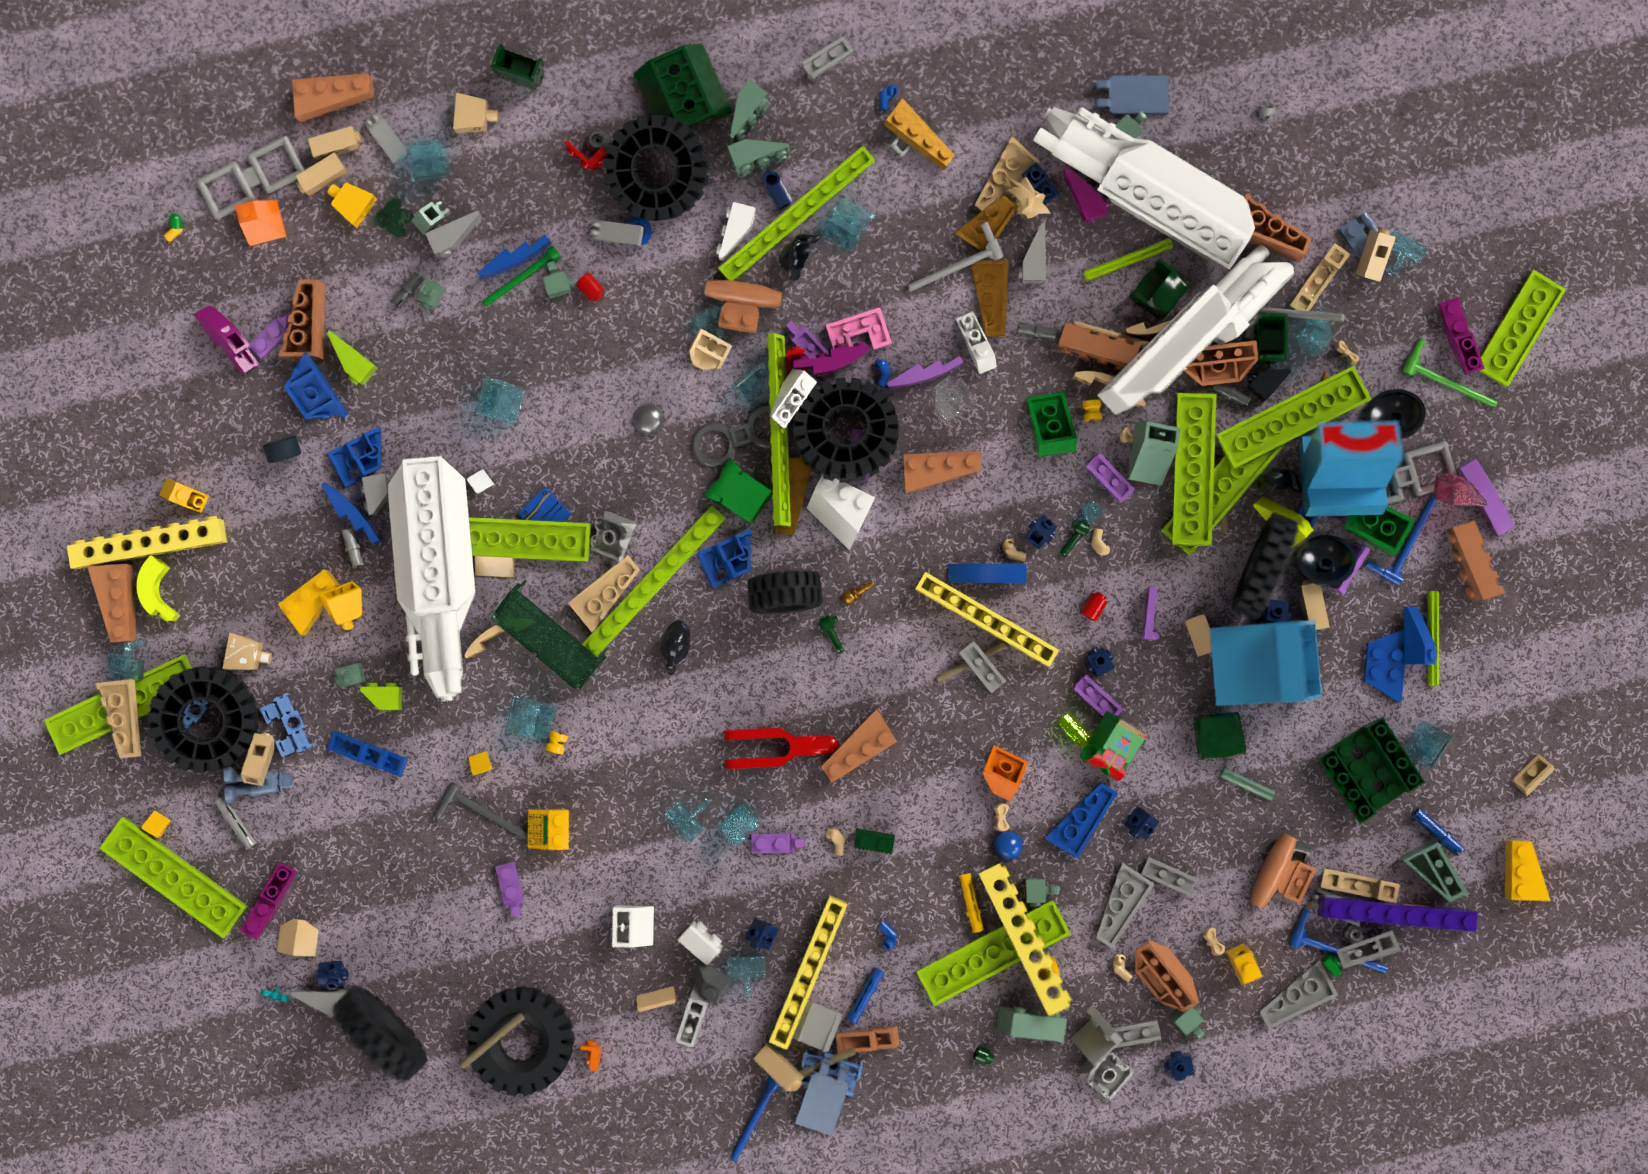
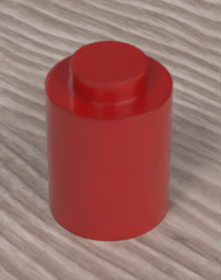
M590 272L584 274L575 284L590 302H598L605 295L603 293L605 289Z
M1098 591L1095 594L1091 593L1080 613L1096 622L1108 603L1105 600L1107 597Z

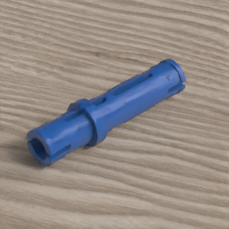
M1418 808L1411 817L1436 837L1441 845H1445L1452 851L1455 856L1463 851L1464 846L1452 837V833L1446 832L1421 808Z
M876 967L873 968L867 982L863 983L864 987L849 1015L846 1017L847 1020L858 1024L873 993L877 992V986L885 972Z

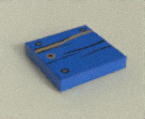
M546 487L518 512L524 520L565 522L572 515Z

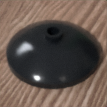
M1391 389L1381 392L1370 401L1366 410L1367 422H1393L1398 420L1400 439L1408 438L1418 432L1423 426L1426 417V410L1422 400L1416 394L1403 389Z
M1320 535L1307 540L1300 547L1297 554V567L1301 575L1309 582L1320 586H1334L1346 581L1353 574L1356 566V555L1350 544L1332 535Z

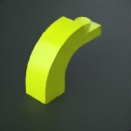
M150 555L142 565L137 578L139 600L150 615L156 616L160 612L159 616L163 620L176 622L180 615L169 607L159 594L160 582L170 567L157 556Z

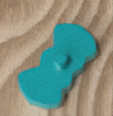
M277 987L274 992L264 989L260 992V996H267L268 998L286 1003L289 1001V996L279 994V988Z

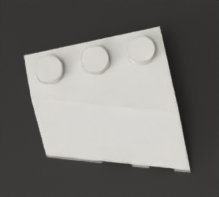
M822 474L807 509L850 551L875 497L847 483H839V480L836 478L833 481L824 479Z

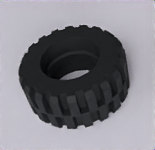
M790 570L753 576L747 582L749 609L753 613L778 614L806 611L820 607L823 602L821 577L816 571Z

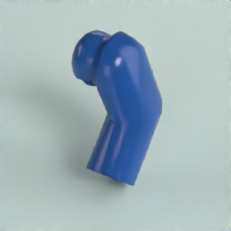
M888 85L879 93V111H888V101L898 93L896 85Z
M877 359L874 366L881 375L876 384L885 388L891 376V370L885 359Z
M883 921L878 926L885 934L883 947L886 950H892L896 946L897 933Z

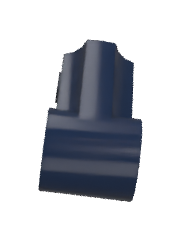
M767 171L763 176V187L768 191L777 209H783L793 201L782 184L779 174L775 171ZM774 177L777 182L774 185H769L766 179Z

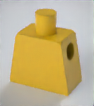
M344 183L342 188L332 184L327 192L334 197L331 205L355 228H358L377 200L372 193L349 183Z
M351 581L319 593L329 618L336 625H342L343 630L352 629L354 627L353 619L362 615L361 588Z
M1244 943L1226 951L1241 985L1262 977L1251 951Z

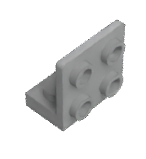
M1091 1006L1087 1010L1091 1016L1089 1018L1090 1021L1071 1037V1040L1092 1065L1096 1066L1123 1039L1104 1017Z

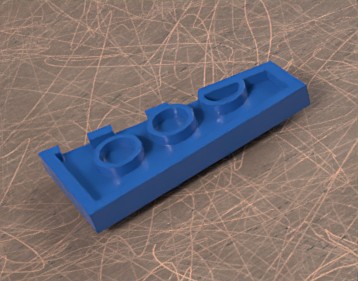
M1100 782L1044 838L1078 859L1118 792Z

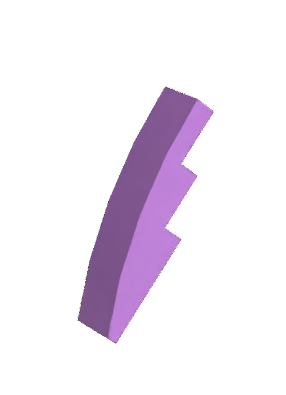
M958 356L944 366L938 360L925 369H922L918 363L888 382L886 386L888 389L927 382L949 373L963 365L964 362Z
M1474 458L1460 466L1459 471L1473 500L1477 501L1483 516L1488 519L1494 534L1500 536L1513 528V522L1503 502L1478 460Z

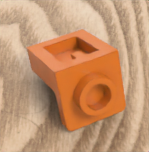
M586 1040L585 1043L580 1045V1050L591 1051L587 1055V1065H590L589 1071H597L600 1066L602 1045H598L597 1041Z

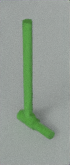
M1418 338L1412 353L1408 356L1402 373L1412 376L1417 372L1492 408L1496 407L1498 401L1420 366L1419 355L1426 340Z

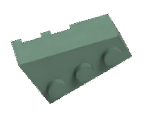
M1436 839L1401 856L1404 862L1449 902L1467 894L1466 889Z
M999 1006L996 1029L1011 1037L1064 1042L1067 1018L1060 1016V1012L1048 1016L1047 1013H1043L1039 1009H1031L1030 1011L1020 1007Z

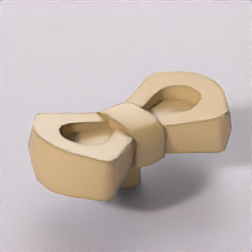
M1340 340L1335 344L1336 351L1342 353L1341 359L1345 357L1350 365L1358 363L1359 357L1347 348L1344 341Z
M1124 427L1119 433L1121 442L1133 443L1134 433L1128 427Z
M998 803L994 807L997 814L994 816L997 820L995 829L999 832H1005L1010 828L1006 821V813L1009 810V806L1005 803Z
M1207 928L1204 930L1203 937L1208 941L1206 944L1211 947L1212 954L1215 956L1222 955L1225 952V946L1218 942L1216 929Z

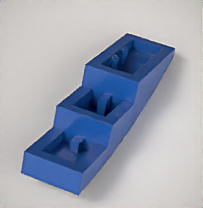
M544 235L531 247L525 241L512 253L505 248L478 272V275L485 279L509 271L537 256L552 243Z
M325 482L321 484L340 518L345 519L348 517L354 529L358 532L364 530L372 544L376 545L382 541L372 524L348 498Z
M948 564V583L1026 584L1027 564Z
M333 731L327 747L328 750L352 760L365 763L402 777L408 761L406 757L337 731Z

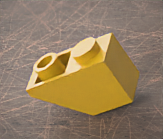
M166 478L159 493L161 497L199 513H202L209 498L208 495L169 478Z

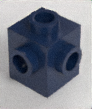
M1042 515L1039 520L1034 518L1028 525L1030 530L1024 537L1039 549L1045 542L1049 544L1056 536L1053 532L1057 526L1046 516Z
M1270 599L1267 609H1264L1262 613V620H1265V624L1290 622L1289 602Z
M1096 646L1087 652L1088 656L1085 657L1087 662L1084 664L1090 673L1094 672L1096 677H1100L1115 668L1111 661L1113 656L1108 649H1098ZM1098 657L1101 659L1100 664L1097 663Z
M1137 806L1124 825L1130 829L1128 833L1136 839L1141 837L1147 840L1153 834L1159 821Z
M754 918L745 939L751 942V947L759 951L761 948L769 950L779 929L764 920Z
M320 962L317 973L320 989L335 990L344 988L345 980H348V969L344 967L343 962Z
M1173 1051L1170 1052V1055L1165 1056L1166 1062H1163L1164 1071L1171 1079L1181 1081L1185 1080L1186 1076L1195 1075L1192 1056L1188 1052Z

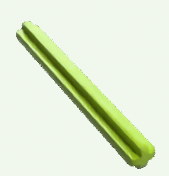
M1168 238L1085 270L1083 272L1086 281H1090L1172 249L1173 242Z
M1429 591L1427 593V628L1435 643L1437 657L1435 659L1436 664H1427V684L1429 686H1438L1439 592Z

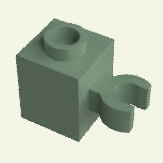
M1142 111L1134 119L1127 114L1116 124V128L1132 138L1141 139L1140 135L1143 130L1139 125L1147 116Z
M441 201L435 205L433 202H430L421 208L412 219L414 225L423 235L437 227L449 212L448 209L445 211L439 209L442 204Z
M554 261L548 262L547 266L550 275L543 277L550 299L571 293V287L574 286L571 275L567 276L565 271L558 272Z
M425 278L416 300L420 302L419 306L429 311L431 308L436 310L446 289Z
M361 663L335 669L334 679L340 688L366 682Z
M1025 878V902L1030 903V906H1041V903H1046V894H1059V886H1046L1045 878Z
M1197 1006L1190 1008L1184 1013L1176 1009L1169 1015L1186 1036L1191 1031L1199 1039L1205 1035L1198 1026L1204 1020L1199 1015L1202 1012Z

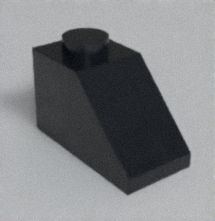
M1264 370L1258 374L1254 372L1247 380L1250 384L1246 388L1262 402H1265L1291 373V370Z

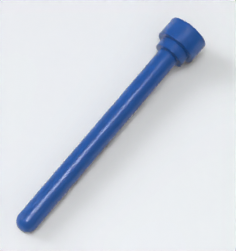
M770 1075L766 1080L767 1088L731 1155L733 1161L738 1160L773 1092H776L781 1087Z

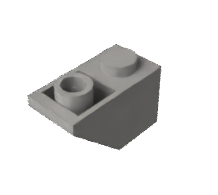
M385 473L362 477L363 482L360 483L362 494H365L366 498L364 509L370 516H376L388 499L387 486L390 482L389 476Z

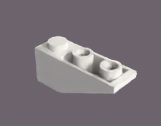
M733 202L732 207H728L726 218H729L727 225L723 226L721 236L724 237L723 242L718 244L716 252L719 255L720 261H724L750 232L756 214L755 207Z
M974 312L956 318L979 374L996 368L995 354Z
M792 369L782 383L770 417L782 428H785L817 382L804 370Z

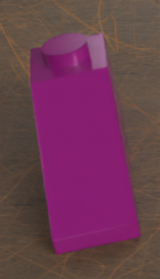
M1065 168L1063 170L1064 178L1084 223L1088 224L1106 216L1109 209L1107 200L1103 199L1100 193L1071 169Z

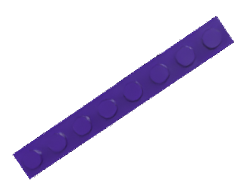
M1319 896L1317 915L1323 918L1476 932L1478 912L1467 909Z

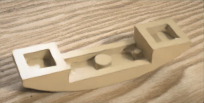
M1334 243L1289 306L1295 310L1310 311L1350 253Z
M1184 307L1179 308L1178 311H1177V314H1178ZM1171 320L1146 329L1143 322L1125 329L1123 333L1131 337L1155 336Z
M1081 371L1073 375V379L1089 386L1093 380L1108 385L1115 378L1108 374L1093 371ZM1142 398L1134 406L1143 409L1146 403Z
M519 618L495 625L482 633L470 645L464 656L466 659H469L486 650L483 642L513 626L520 632L537 622L535 619Z
M1324 868L1320 887L1396 903L1400 884Z

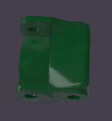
M502 44L497 47L491 68L499 77L531 90L541 86L544 78V62L542 59L539 58L536 61L508 51Z
M1158 259L1155 262V267L1143 277L1129 297L1140 307L1162 321L1188 290L1190 284L1166 262Z
M1262 313L1259 316L1255 326V341H1257L1258 361L1260 364H1276L1287 359L1288 314Z
M1238 711L1193 718L1195 743L1199 760H1205V757L1222 758L1239 753L1246 754L1245 736Z

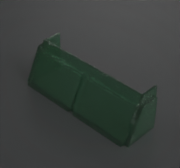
M527 580L521 584L517 583L493 613V621L531 653L535 652L537 654L536 657L571 687L574 689L578 687L581 690L599 671L607 658L605 654L608 648L599 657L594 655L521 593Z

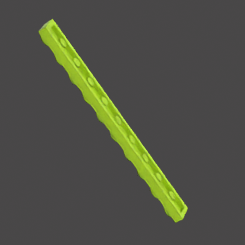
M862 146L718 268L727 280L735 281L875 162V159Z
M776 333L768 334L767 341L770 415L782 383L786 379L785 336ZM770 417L774 526L787 527L791 526L788 425L782 428Z
M711 506L581 646L594 658H597L726 518L716 508Z

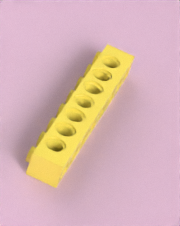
M217 516L206 517V521L198 522L197 519L186 521L187 524L185 525L172 523L168 524V528L163 529L160 526L150 527L149 531L146 532L133 530L130 531V535L123 536V533L112 534L111 538L104 539V537H94L91 542H85V540L73 541V545L67 546L70 569L88 568L87 566H99L149 557L150 555L154 556L226 543L224 520L217 519ZM206 527L207 534L202 537L200 534L201 529ZM184 531L188 532V538L186 540L182 539V533ZM168 534L169 541L165 544L163 542L164 535ZM149 537L150 545L145 547L144 541ZM128 541H130L132 546L130 550L127 551L125 548V544ZM111 544L113 550L110 554H108L106 549L107 546ZM93 548L94 553L89 557L88 550Z
M926 572L915 588L916 591L1046 667H1050L1059 651L1057 648Z
M999 863L979 873L1048 1016L1070 1007L1068 1002L1071 1001L1067 990L1062 991L1060 984L1063 982L1058 972H1053L1051 966L1054 964L1049 954H1044L1042 948L1045 946L1040 936L1036 938L1033 932L1036 928L1032 919L1027 920L1024 914L1027 912L1023 901L1018 902L1015 896L1019 893L1014 883L1010 885L1007 879L1010 875L1006 867H1001ZM1002 880L1005 883L1003 891L995 890V881ZM1007 897L1014 901L1011 909L1004 908L1002 904L1003 900ZM1015 915L1021 916L1023 920L1022 924L1018 927L1011 923V919ZM1023 933L1030 934L1031 942L1029 944L1021 943L1020 936ZM1031 951L1039 952L1040 959L1037 962L1030 961L1029 954ZM1043 968L1049 972V976L1045 980H1041L1038 977V971ZM1052 986L1056 987L1058 991L1057 996L1054 998L1047 996V989Z
M829 895L770 1036V1043L786 1050L788 1049L843 917L847 902Z

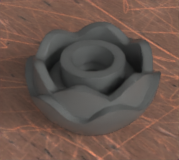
M593 130L586 138L588 149L594 153L601 147L606 150L608 143H610L608 134L602 130Z

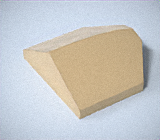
M699 328L688 352L694 366L702 370L721 369L732 345Z
M292 919L280 926L277 952L292 956H316L319 930L305 920Z

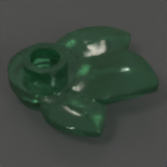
M400 199L389 200L384 209L379 210L375 216L376 223L380 227L386 228L389 234L398 237L406 235L404 225H407L414 218V215L409 210L401 208ZM388 216V221L383 222L382 217Z

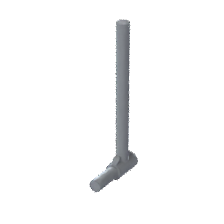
M988 221L980 224L988 241L986 250L909 284L910 291L921 288L986 257L994 260L1002 258L1004 255L997 239L994 238Z
M1263 306L1248 322L1250 325L1246 329L1245 338L1252 339L1255 323L1262 313H1284L1292 318L1340 322L1344 321L1345 315L1265 308Z

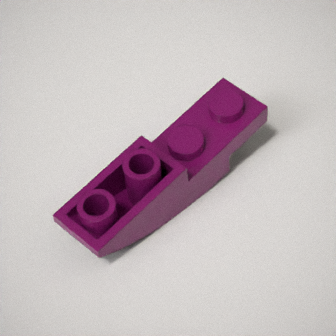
M1458 297L1439 303L1438 307L1443 319L1442 325L1464 374L1467 375L1485 369L1473 332L1470 333Z
M209 305L194 314L214 344L222 347L241 375L259 365L248 349L250 344L219 311Z
M864 342L854 343L853 347H846L845 344L834 345V349H831V357H827V354H818L816 358L808 359V356H798L797 360H793L794 369L813 368L814 375L834 372L863 357L869 351V345H865Z
M279 862L260 893V898L239 931L258 941L290 888L297 873L296 870Z

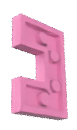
M880 307L826 325L833 349L834 345L839 344L853 347L850 338L867 332L873 350L892 345Z

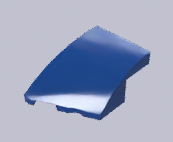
M380 427L364 433L362 436L327 453L344 488L361 480L362 477H367L381 469ZM357 469L360 476L351 480L349 470Z
M751 529L696 553L711 588L751 571ZM717 570H725L728 577L719 580Z

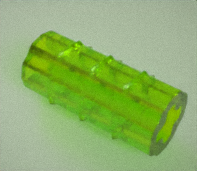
M1070 711L1057 722L1063 731L1070 736L1069 738H1072L1082 750L1090 744L1092 734Z

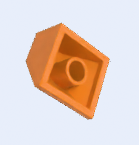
M258 200L235 205L239 224L250 247L287 237L277 200Z
M995 745L991 749L983 775L992 793L1011 801L1020 786L1028 762Z

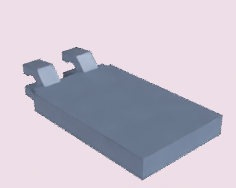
M1168 75L1111 76L1108 80H1097V83H1095V91H1109V99H1097L1096 110H1109L1111 115H1138L1141 111L1145 115H1165L1169 113Z
M823 1059L819 1072L812 1071L795 1124L832 1136L850 1082L845 1081L849 1067L841 1065L837 1078L828 1076L827 1072L830 1061Z

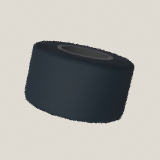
M296 436L285 437L263 445L268 463L279 462L301 454Z

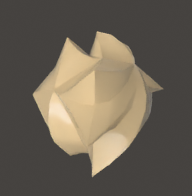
M1027 177L1020 183L1008 178L1012 188L1003 194L1019 206L1016 212L1023 219H1029L1038 214H1051L1043 204L1044 193L1041 194L1035 191Z

